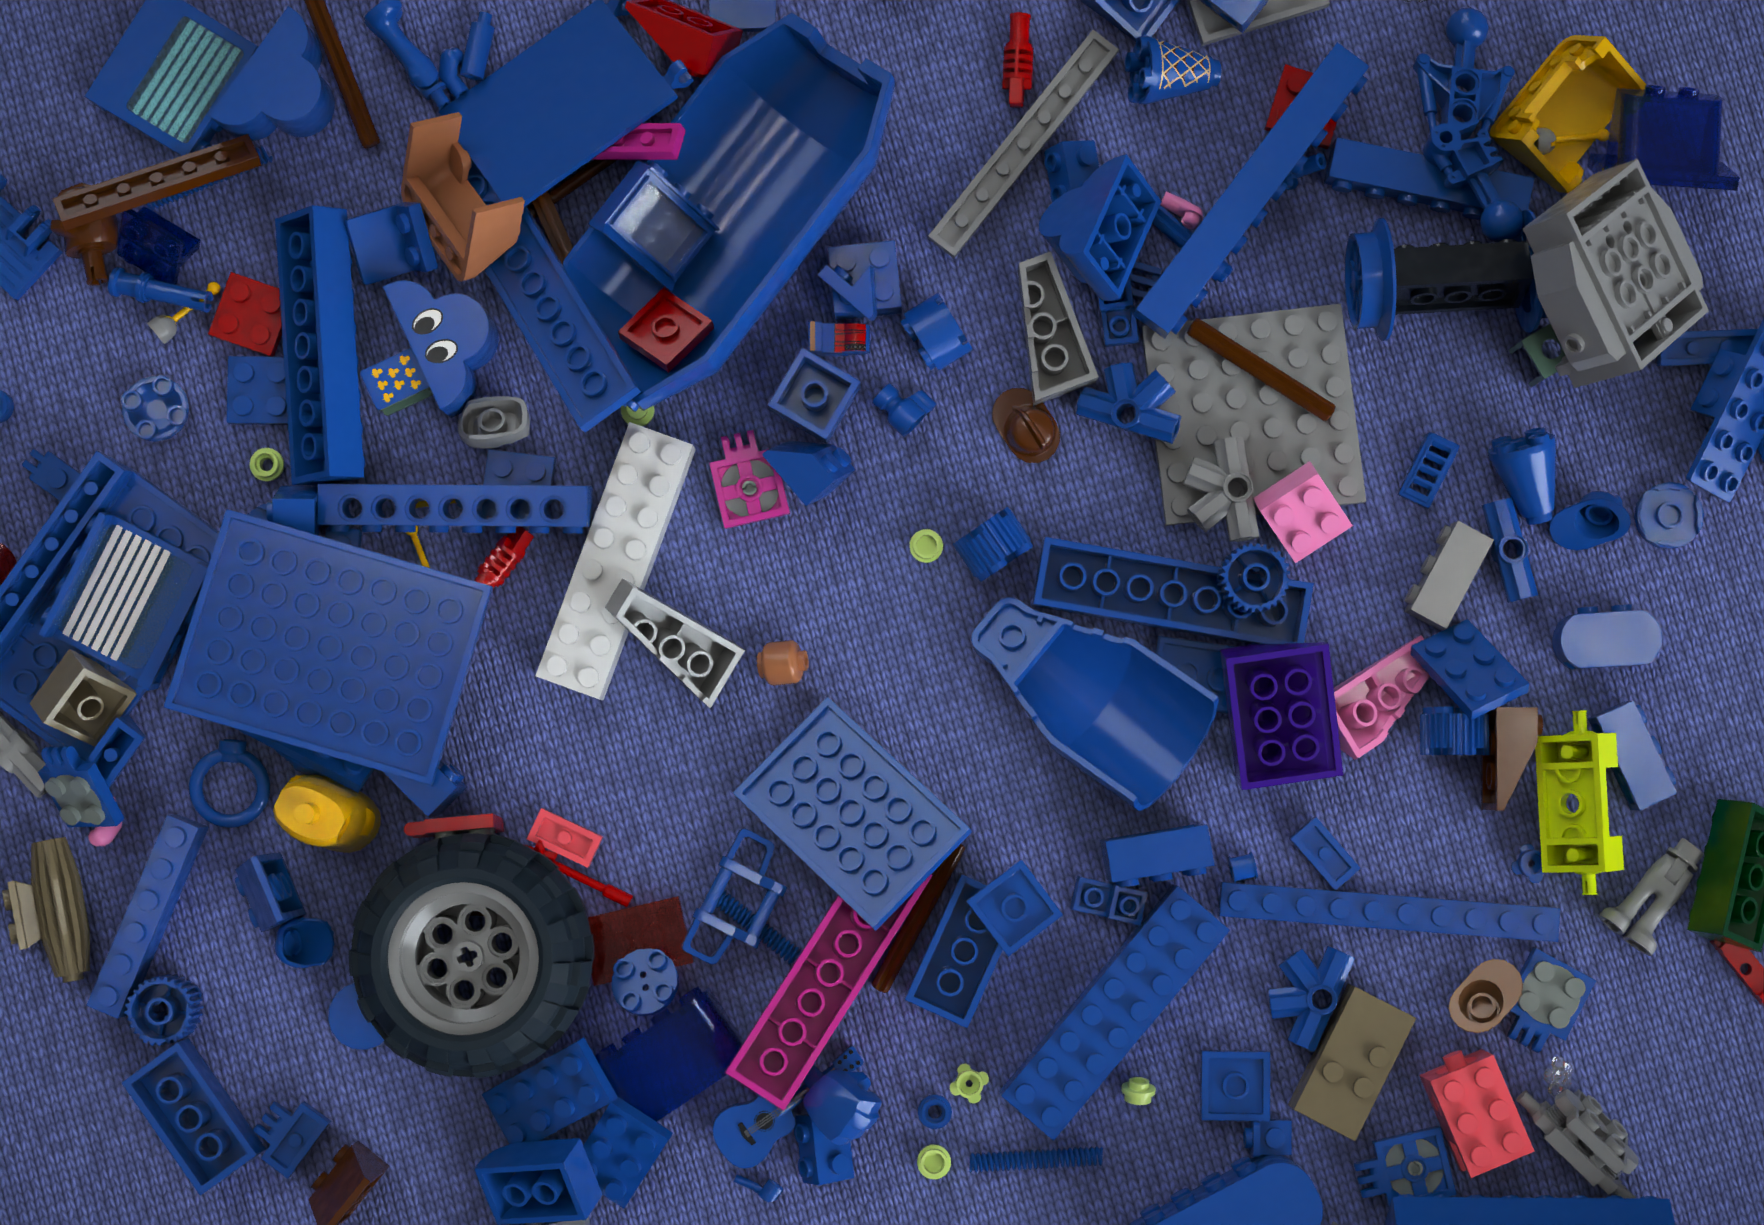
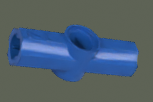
M1512 497L1482 505L1490 538L1494 539L1491 556L1498 565L1507 602L1537 596L1538 592L1528 559L1529 545L1526 539L1522 537ZM1506 541L1513 543L1516 547L1517 553L1514 559L1508 558L1503 552V546Z

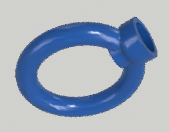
M219 739V749L203 756L191 773L189 781L191 802L202 818L216 826L234 828L246 825L262 813L269 800V775L262 762L256 756L246 751L247 741ZM217 763H242L253 773L257 784L256 796L252 804L244 811L236 814H223L214 810L207 803L203 794V780L209 769Z

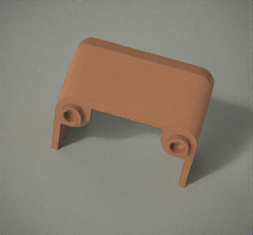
M457 112L410 123L401 196L403 202L421 204L432 246L454 277L462 282L475 278L516 244L521 231L520 224L525 200L522 197L490 205H486L467 180L472 162L469 153L458 143L462 115Z

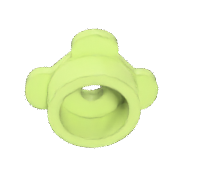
M966 1063L959 1065L957 1068V1078L950 1084V1092L955 1096L961 1095L964 1098H968L970 1103L979 1102L983 1086L989 1082L987 1073L984 1071L977 1072ZM968 1080H971L973 1083L970 1087L966 1085Z

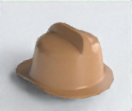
M1491 959L1482 962L1468 975L1450 997L1449 1011L1452 1020L1458 1027L1467 1032L1481 1033L1489 1031L1503 1020L1522 995L1523 982L1521 974L1514 965L1505 960Z

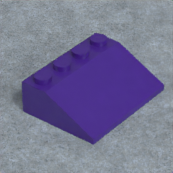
M1328 642L1253 644L1220 649L1235 777L1241 790L1344 776Z

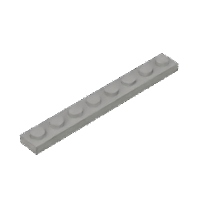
M1095 30L1090 32L928 235L930 241L953 259L957 256L1119 52L1117 47Z

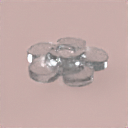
M1558 1056L1554 1057L1551 1061L1552 1069L1547 1068L1544 1072V1081L1550 1083L1548 1093L1552 1096H1556L1566 1089L1569 1090L1572 1084L1571 1079L1568 1077H1571L1573 1074V1066L1570 1062H1565L1562 1057Z

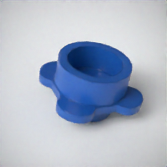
M1523 844L1519 849L1520 855L1517 861L1511 864V870L1514 874H1522L1528 877L1531 883H1539L1543 879L1542 875L1544 874L1542 873L1541 852L1534 850L1531 844ZM1530 860L1534 862L1532 867L1528 865Z

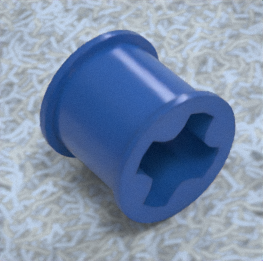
M1252 852L1233 858L1228 857V865L1233 883L1248 878H1258Z

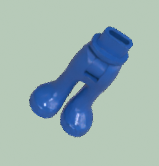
M381 1L365 15L364 23L393 52L404 67L410 84L414 86L425 100H432L440 111L450 104V100L444 93L447 87L446 84L439 82V73L432 60L420 51L400 29L398 22L403 14L401 1Z

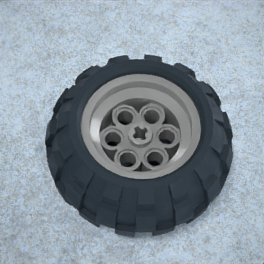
M466 833L437 838L415 847V849L391 863L378 876L366 899L361 902L353 922L355 928L352 947L349 950L350 976H353L359 998L356 1001L367 1023L371 1022L384 1039V1044L403 1059L407 1058L425 1067L426 1071L448 1077H490L529 1063L548 1050L568 1030L582 1008L588 994L594 960V939L582 898L555 863L542 853L536 852L514 839L494 834ZM473 911L481 912L484 915L485 925L481 930L472 928L469 923V917ZM441 924H446L452 929L453 936L448 943L440 941L437 936V929ZM499 933H506L512 939V947L507 952L501 951L496 946V937ZM465 947L469 951L475 950L477 952V957L473 959L474 965H471L470 961L462 960L461 955L466 953ZM436 958L442 959L447 965V972L444 977L436 976L432 971L431 965ZM495 967L503 969L506 973L507 980L503 986H497L491 981L490 974ZM462 980L469 981L474 987V994L469 999L459 994L458 986Z

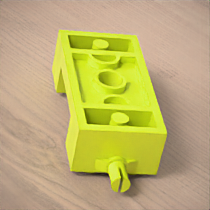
M1587 710L1572 711L1573 731L1564 735L1538 736V743L1535 747L1542 873L1574 872L1581 874L1582 895H1597L1596 874L1624 870L1622 836H1610L1606 781V768L1618 767L1616 733L1587 731ZM1570 794H1574L1579 800V807L1575 813H1572L1566 804Z

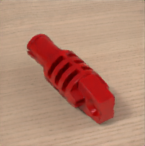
M1022 12L1010 14L1009 42L1004 46L1002 89L1009 90V105L1011 108H1023L1025 90H1032L1034 48L1029 43L1031 15Z
M516 526V533L504 535L496 543V547L490 551V555L486 556L484 563L479 565L477 571L479 574L474 581L490 585L493 589L495 586H502L505 578H508L510 576L509 573L516 568L515 565L523 559L526 554L525 550L534 536L522 526Z

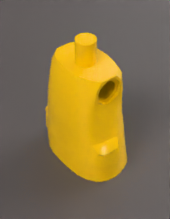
M303 774L292 777L281 790L273 809L275 820L291 837L307 845L323 847L336 852L351 853L363 849L375 838L381 825V814L373 800L361 791L357 793L321 775Z

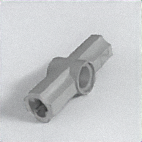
M0 713V766L9 773H14L37 798H41L48 792L38 774V771L46 765L42 756L37 752L39 749L26 733L20 729H15Z

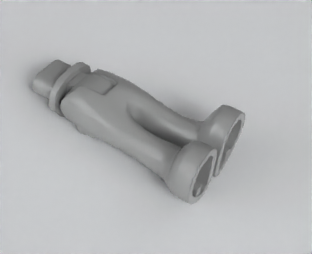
M1681 838L1674 848L1668 847L1666 854L1661 856L1646 871L1637 886L1617 907H1607L1602 910L1598 916L1599 919L1614 933L1623 935L1640 907L1652 894H1655L1656 897L1653 903L1623 936V940L1645 955L1652 956L1657 948V943L1652 936L1656 926L1685 892L1693 877L1692 873L1698 870L1696 864L1703 857L1704 853L1688 840Z

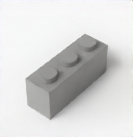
M1460 521L1451 523L1450 526L1445 525L1436 539V543L1440 545L1435 555L1429 554L1420 569V572L1424 575L1419 585L1413 584L1404 599L1408 603L1404 612L1439 631L1447 629L1494 539Z

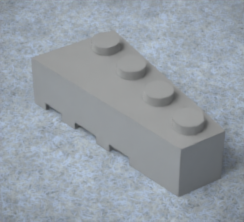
M1051 251L1020 262L1017 271L1033 406L1094 384L1099 376Z
M623 578L605 606L707 707H712L743 655L744 649L732 640Z

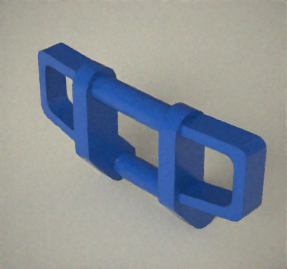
M748 829L738 831L726 856H722L718 864L721 868L700 909L696 908L692 916L694 920L681 944V949L684 952L714 965L719 961L733 938L755 949L758 948L761 942L759 937L779 897H783L787 890L786 886L764 876L775 848L771 841ZM744 837H748L765 847V854L758 872L732 860ZM733 873L767 890L747 932L712 915ZM700 922L726 934L716 952L710 957L696 951L690 945Z

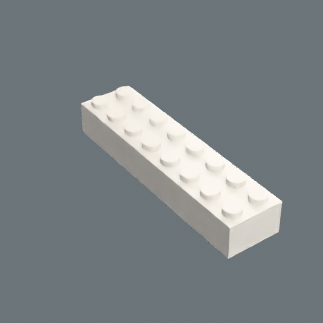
M629 422L535 675L536 677L599 700H604L629 633L605 606L622 578L642 590L645 589L696 451L692 444Z

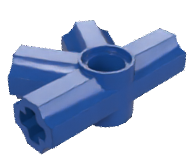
M1132 362L1111 365L1104 369L1109 394L1089 387H1084L1080 393L1076 414L1170 444H1173L1177 437L1181 415L1158 409L1176 391L1156 369L1138 385ZM1128 407H1134L1136 410L1134 420L1130 423H1123L1121 419L1122 412Z
M1327 946L1317 969L1303 948H1301L1278 965L1293 986L1268 989L1272 1019L1297 1016L1287 1040L1313 1052L1316 1051L1331 1013L1337 1006L1338 997L1355 957ZM1320 989L1327 990L1331 997L1330 1003L1324 1008L1315 1007L1312 1003V995Z

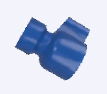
M891 383L886 385L872 401L879 410H885L888 413V423L903 437L907 436L937 405L923 390L903 399L899 396V391Z

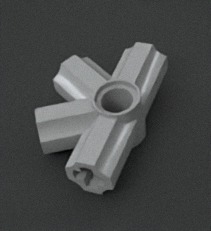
M1229 437L1214 441L1217 465L1194 457L1183 485L1206 495L1189 507L1187 511L1192 520L1205 533L1225 518L1229 542H1241L1259 538L1252 495L1253 482L1249 476L1243 437ZM1231 482L1240 483L1244 487V496H1232L1228 491V484Z

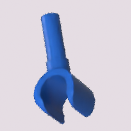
M738 1174L734 1179L735 1183L758 1193L766 1202L777 1200L784 1190L782 1186L770 1178L764 1186Z

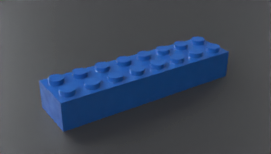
M311 205L275 219L292 485L318 486V484H337L364 477L363 425L360 417L361 392L358 386L357 371L359 360L356 354V323L354 321L353 309L354 290L351 279L352 258L350 255L349 237L345 226V220L348 219L347 209Z
M1045 537L1042 542L1032 606L1252 645L1304 643L1314 583L1290 579V582L1286 583L1289 586V589L1284 591L1286 595L1282 597L1283 600L1277 603L1275 607L1257 614L1254 612L1251 614L1241 613L1237 609H1233V604L1228 606V600L1222 599L1224 594L1219 593L1221 587L1217 586V583H1219L1217 581V573L1221 567ZM1247 572L1249 576L1246 578L1247 582L1250 585L1254 584L1256 587H1259L1260 584L1257 581L1261 579L1260 575Z
M1173 884L1143 919L1141 925H1138L1000 1089L1001 1096L1054 1141L1228 934L1230 929L1178 885Z
M1403 1194L1398 1197H1392L1384 1225H1675L1670 1199H1661L1655 1196L1622 1198L1621 1196L1613 1195L1606 1198H1588L1584 1195H1577L1571 1198H1554L1550 1195H1541L1536 1198H1520L1517 1195H1506L1503 1197H1484L1483 1195L1450 1197L1449 1195L1439 1194L1433 1197H1416L1412 1194Z

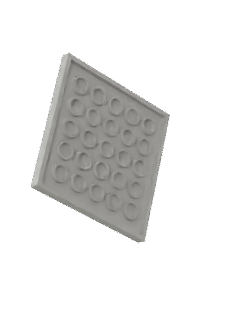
M1341 303L1201 319L1335 404V411L1327 421L1318 418L1189 336L1187 331L1194 320L1186 321L1176 335L1170 331L1165 339L1148 326L1141 327L1147 377L1156 369L1176 391L1158 409L1181 415L1180 428L1173 444L1154 439L1165 526L1195 523L1187 509L1206 494L1183 485L1194 457L1217 465L1213 442L1229 437H1243L1249 476L1253 482V498L1310 461L1340 506L1366 502ZM1231 482L1228 484V491L1232 496H1244V487L1240 483ZM1254 502L1256 515H1262Z

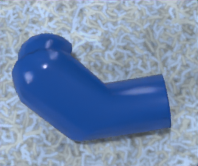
M456 47L443 51L440 55L439 78L446 84L447 89L455 99L469 90L457 75L458 65L462 64L464 54Z

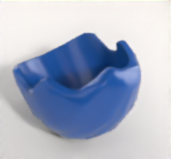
M296 917L282 924L278 929L274 945L276 955L284 964L294 968L324 965L333 955V946L335 945L334 932L330 925H328V922L320 918Z

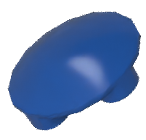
M159 375L142 378L130 386L121 396V412L124 423L134 435L143 440L159 442L170 439L182 430L188 420L189 403L187 395L178 383L166 376Z

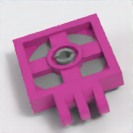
M754 430L747 431V439L750 443L748 445H743L741 433L734 434L735 448H730V440L727 436L721 437L725 459L709 464L724 529L789 515L790 511L782 478L763 457L762 454L766 450L758 451Z

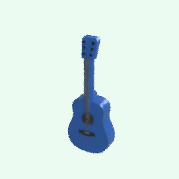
M849 1046L832 1061L833 1065L822 1073L825 1075L835 1069L852 1072L862 1066L864 1061L854 1046ZM805 1084L798 1088L784 1111L759 1095H756L750 1101L735 1103L722 1109L716 1115L712 1129L714 1140L723 1156L738 1168H751L762 1162L774 1143L794 1129L795 1119L791 1110L803 1102L809 1088Z

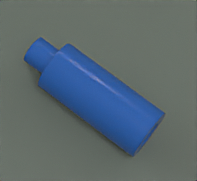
M479 12L477 22H471L460 75L470 80L483 81L495 31V28L490 25L492 20V14Z

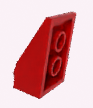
M670 0L626 1L625 8L668 57L673 62L680 59L687 67V72L692 76L705 77L723 55L740 44L743 33L742 29Z

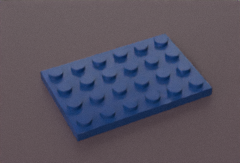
M829 697L733 792L737 799L875 931L972 833L971 829Z

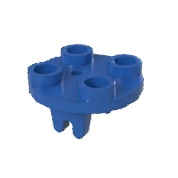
M652 948L637 949L627 954L624 958L617 960L613 967L612 992L616 1002L628 1013L637 1016L654 1015L664 1010L673 1001L679 987V973L674 962L663 951ZM646 973V977L641 978L642 974ZM646 986H649V989L647 991H644V988Z

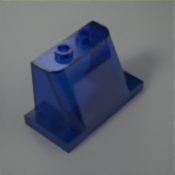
M1645 85V90L1617 88L1606 154L1589 153L1587 167L1595 174L1638 159L1649 184L1657 186L1737 191L1740 180L1737 174L1723 162H1720L1722 98L1717 94L1699 93V89L1691 87H1679L1678 92L1666 91V87L1659 85Z

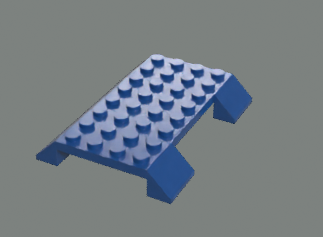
M96 451L0 586V708L53 747L73 746L83 763H96L107 786L110 788L146 738L129 714L147 690L136 685L138 680L89 654L55 637L44 638L38 635L42 628L40 619L44 611L49 606H53L58 596L55 594V589L59 581L64 576H68L73 566L70 564V559L76 548L83 545L88 535L85 533L90 519L94 515L97 516L99 512H110L208 563L210 562L219 531L138 472L106 454ZM114 528L108 530L63 620L64 627H66ZM120 533L72 632L75 633L124 533ZM130 537L81 635L82 637H85L134 538ZM142 542L139 543L91 639L92 642L95 641L143 545ZM149 547L127 593H131L153 548ZM161 552L158 553L138 593L139 597L133 603L132 607H135L137 605L162 555ZM171 557L168 558L149 596L150 598L157 599L174 565V560ZM156 600L150 601L145 605L143 609L145 621L148 617L149 608ZM122 601L100 646L104 647L126 602ZM131 610L110 649L111 652L114 651L132 615ZM138 620L119 655L123 658L129 655L143 627ZM69 649L97 662L137 693L121 717H116L96 747L44 724L29 704Z

